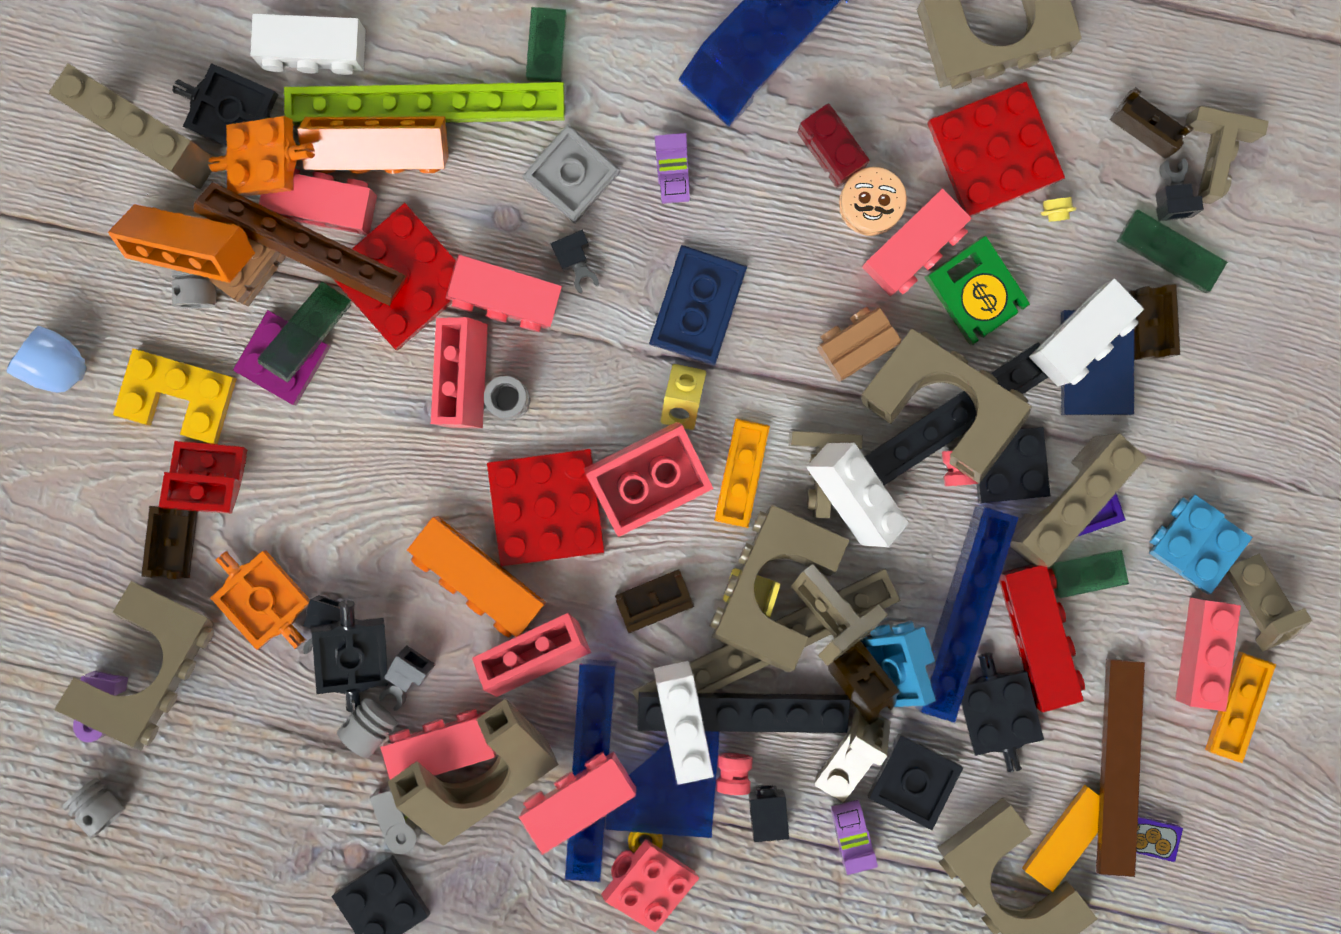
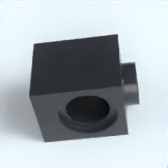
M775 785L756 787V792L748 794L754 842L789 839L786 796L783 789L777 790Z

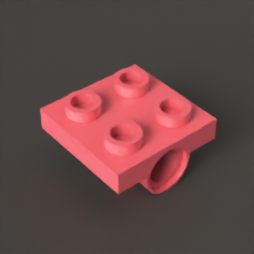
M645 839L635 853L625 850L617 856L611 869L613 880L601 895L606 903L653 932H656L698 881L699 877L694 870Z

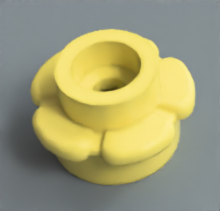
M1072 197L1043 201L1044 212L1040 213L1042 216L1048 215V222L1070 219L1069 212L1076 211V207H1072Z

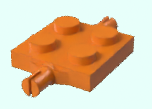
M285 116L227 125L226 155L209 158L208 162L213 164H208L212 172L227 170V189L243 197L293 191V173L296 161L313 159L315 154L312 152L315 149L311 143L295 144L293 138V119Z
M266 550L260 552L249 563L241 566L231 557L228 551L222 553L221 557H218L215 561L218 562L229 576L223 587L211 596L210 599L256 650L261 649L273 637L280 634L286 638L294 649H297L306 641V638L292 624L297 616L308 607L310 601L308 596Z

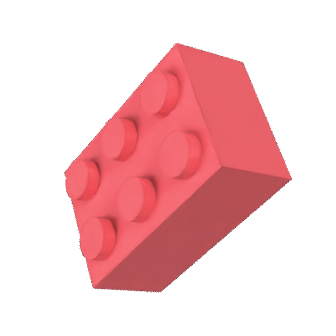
M675 422L584 468L618 537L714 489L683 425L679 422Z

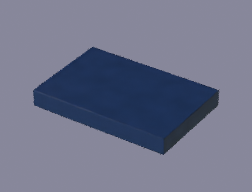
M681 245L649 345L715 366L747 266Z
M1076 310L1061 311V325ZM1134 328L1123 337L1119 334L1111 342L1114 347L1105 357L1099 361L1094 358L1086 366L1089 370L1088 374L1075 385L1067 383L1061 386V415H1134Z

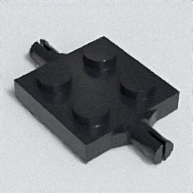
M213 63L210 64L205 78L197 87L177 79L175 84L178 87L173 85L172 88L174 94L190 100V111L183 127L227 147V125L270 118L271 111L278 98V94L274 90Z
M344 600L339 603L340 621L311 625L316 694L332 692L345 694L346 710L353 712L352 700H354L355 711L357 706L361 705L360 692L369 688L388 686V680L384 678L387 673L384 618L355 619L354 602L347 600L348 613H346Z
M985 653L988 667L985 656L983 654L978 655L983 676L973 682L956 685L973 753L977 756L990 752H1003L1007 772H1014L1011 758L1015 770L1019 771L1022 767L1016 749L1025 744L1044 740L1027 671L1021 670L1008 674L996 671L993 653Z

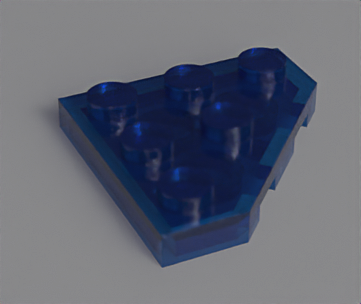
M704 731L713 777L678 785L670 746L667 741L629 774L637 787L636 796L606 815L605 830L712 838L720 732Z

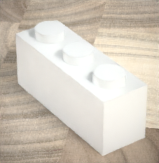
M252 14L250 56L262 66V69L272 72H281L284 67L297 68L298 71L303 73H317L318 69H332L331 71L336 74L351 75L353 70L364 71L366 29L358 18Z
M1114 278L1101 285L1029 357L1057 387L1067 383L1075 385L1088 374L1089 370L1086 366L1094 358L1099 361L1105 357L1114 347L1111 342L1119 334L1122 337L1125 336L1138 324L1135 318L1144 308Z
M827 443L806 466L861 545L890 547L909 524L855 443Z
M689 661L653 668L677 784L713 777Z

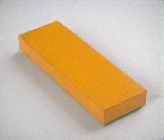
M735 419L714 521L745 528L749 527L770 428L769 425Z
M1238 651L1231 672L1226 712H1217L1205 747L1206 751L1243 763L1276 664Z
M1086 785L1082 787L1022 867L1026 873L1051 892H1054L1098 833L1100 796Z

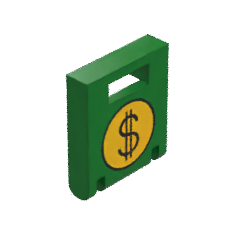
M986 236L980 237L924 276L970 345H974L979 341L973 329L976 328L983 338L1018 314L1013 301L1022 310L1030 305L1028 299ZM968 256H971L976 265L980 264L955 282L952 281L947 273L948 270Z

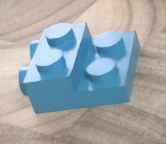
M1197 495L1189 497L1188 500L1182 497L1170 512L1175 518L1166 528L1161 525L1149 542L1154 546L1149 551V554L1209 595L1212 594L1253 537L1225 519V515Z
M913 621L893 626V631H891L890 624L876 627L870 632V636L860 640L899 689L900 694L897 696L894 707L924 706L936 701L931 681L925 668L926 665L935 660L924 627L915 628Z

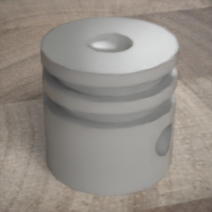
M177 270L172 271V278H175V280H172L173 307L188 309L216 307V286L209 281L211 278Z
M499 376L486 386L484 403L494 416L505 420H515L522 417L528 410L530 394L527 388L517 379L510 376Z
M364 698L361 705L357 706L356 711L352 712L337 730V735L343 744L354 753L364 758H370L386 739V736L391 733V729L397 726V722L383 706L372 699Z
M98 778L83 786L62 806L64 810H70L68 814L71 817L76 816L74 821L89 838L95 837L125 811V808L110 791H104L106 787L103 784L98 785L100 783Z

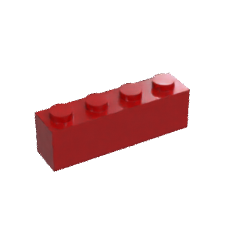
M1029 564L997 573L1022 666L1028 674L1036 709L1041 712H1047L1084 702L1081 691L1085 690V683L1081 672L1075 670L1072 657L1076 656V651L1071 637L1065 634L1063 623L1066 622V614L1062 604L1056 602L1053 589L1057 588V582L1052 569Z

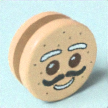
M868 167L861 169L848 179L841 191L839 198L841 217L845 224L858 234L865 236L883 234L894 227L902 217L907 203L906 190L901 180L893 172L885 168Z

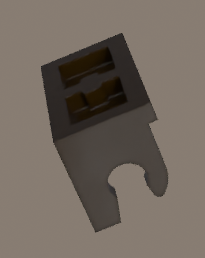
M1135 87L1127 93L1109 120L1167 159L1180 150L1185 143L1182 140L1194 127L1188 123L1182 126L1139 96L1142 91Z
M1177 284L1163 285L1157 288L1145 286L1129 291V294L1144 308L1135 318L1138 324L1134 327V360L1166 359L1181 355Z
M149 506L141 577L190 578L197 511Z
M680 569L615 595L617 606L629 634L694 607Z
M861 641L828 666V671L869 725L878 720L879 712L882 709L888 707L889 710H892L896 705L897 696L900 694L899 689Z

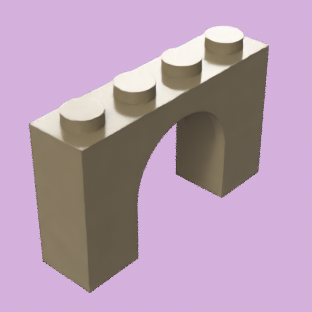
M921 0L917 12L940 88L951 85L952 89H958L972 83L973 78L984 75L985 79H992L1004 74L1007 68L1018 65V69L1022 70L1038 64L1041 58L1051 56L1052 60H1057L1070 55L1073 52L1072 49L1082 39L1071 0H1022L1027 19L1026 32L1023 39L1008 46H993L978 39L967 24L960 0Z
M67 63L48 93L199 190H201L212 172L208 164L213 163L208 162V160L213 156L69 63Z
M911 329L862 393V404L892 424L911 397L927 385L948 383L964 390L974 402L977 416L970 429L950 454L949 464L977 483H980L1028 419L1032 406L1028 404V399L1020 392L1013 389L1008 391L998 385V380L985 370L978 372L969 366L968 360L956 351L949 353L938 346L939 342L929 333L922 332L920 334Z
M1120 433L1093 436L1071 461L1080 471L1066 490L1041 512L1034 515L1024 514L1002 540L1027 563L1051 567L1147 457Z
M771 505L766 513L759 512L752 527V530L757 532L752 545L749 543L745 544L738 559V562L743 564L738 577L732 574L724 591V594L729 596L724 609L720 607L716 609L709 626L715 628L711 636L712 638L786 672H791L796 668L808 637L772 621L761 611L754 594L756 576L764 564L777 559L793 560L807 567L813 564L820 573L831 576L837 571L849 540Z
M131 581L112 613L156 636L163 652L162 667L157 678L150 686L139 693L129 696H115L73 677L54 710L134 749L142 751L144 745L149 746L155 739L159 730V726L156 724L163 712L168 713L175 704L178 696L175 691L182 680L186 681L192 674L196 662L193 660L199 649L206 648L214 634V630L211 628L214 623L208 617Z
M504 699L476 719L487 745L498 754L496 762L487 772L468 782L446 783L437 779L416 761L388 781L396 808L442 846L559 765L548 740L507 699Z
M1001 798L937 847L944 857L939 861L940 865L951 879L958 876L965 886L960 891L973 908L978 904L983 908L986 915L981 919L993 934H998L999 932L1002 934H1079L1098 919L1079 893L1067 881L1038 903L1027 908H1008L994 900L991 891V876L995 865L1005 854L1033 834L1011 804L1004 798Z

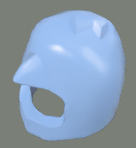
M37 326L11 359L6 372L35 388L61 393L69 390L78 381L83 380L86 365L85 359L81 357L78 349L69 340L55 331Z

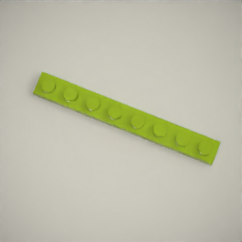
M563 82L284 87V116L293 119V125H300L305 117L445 116L446 123L565 121V90Z

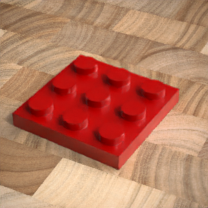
M1027 81L932 118L927 123L960 207L970 217L1065 179Z
M404 203L352 248V250L406 275L403 287L390 306L333 279L389 344L398 351L452 304V300L446 299V294L456 260L408 205Z
M591 449L487 463L500 567L605 553L598 497L584 471V468L593 464Z

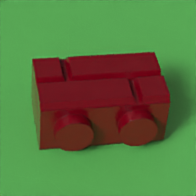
M830 103L824 105L800 123L797 131L798 135L823 170L830 173L828 177L836 188L845 184L854 173L866 168L870 161Z

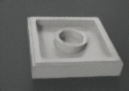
M567 124L522 177L573 223H576L618 176L620 169Z

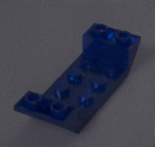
M743 0L702 43L678 81L729 128L753 103L754 95L843 0Z

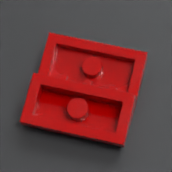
M174 441L170 471L164 472L159 507L232 514L239 494L248 450L241 446Z

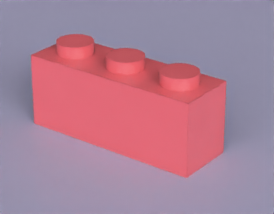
M296 168L293 173V191L262 194L260 196L259 205L292 221L362 235L370 233L377 195L368 188V183L364 181L347 179L346 184L336 182L333 176L320 172H313L312 177L300 175V170Z
M942 188L866 261L862 268L890 297L898 290L904 294L918 281L914 274L922 266L929 270L943 257L939 250L947 242L954 246L968 233L964 226L972 218Z
M458 255L446 299L453 301L451 306L467 312H472L473 307L487 311L486 317L506 322L507 317L521 321L519 327L540 333L541 327L545 329L551 327L562 286Z
M468 317L436 318L431 424L449 428H483L488 324Z
M1190 597L1176 701L1191 707L1226 712L1241 605Z
M566 613L473 657L472 660L484 691L498 697L588 655L591 651L579 621L569 613Z
M476 709L457 714V720L444 724L443 719H438L422 725L423 730L410 734L409 729H404L388 735L390 740L380 748L389 779L391 780L416 761L435 776L495 758L497 753L487 745L476 720L486 712L478 714Z
M603 752L597 754L585 763L587 769L575 776L573 772H569L554 783L556 788L544 795L540 791L524 801L525 808L522 810L519 819L542 855L636 796L637 787L615 752L607 756Z

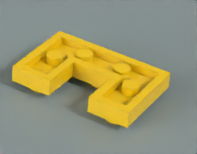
M132 348L113 415L141 424L152 425L160 394H167L189 401L180 435L218 445L237 378Z

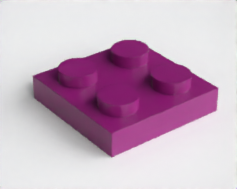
M267 310L233 371L286 402L297 406L331 346Z

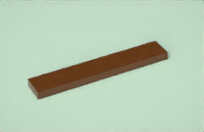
M214 182L194 202L193 212L212 221L240 226L249 239L389 306L405 283L406 275Z
M1106 659L1096 872L1102 875L1135 877L1145 662Z

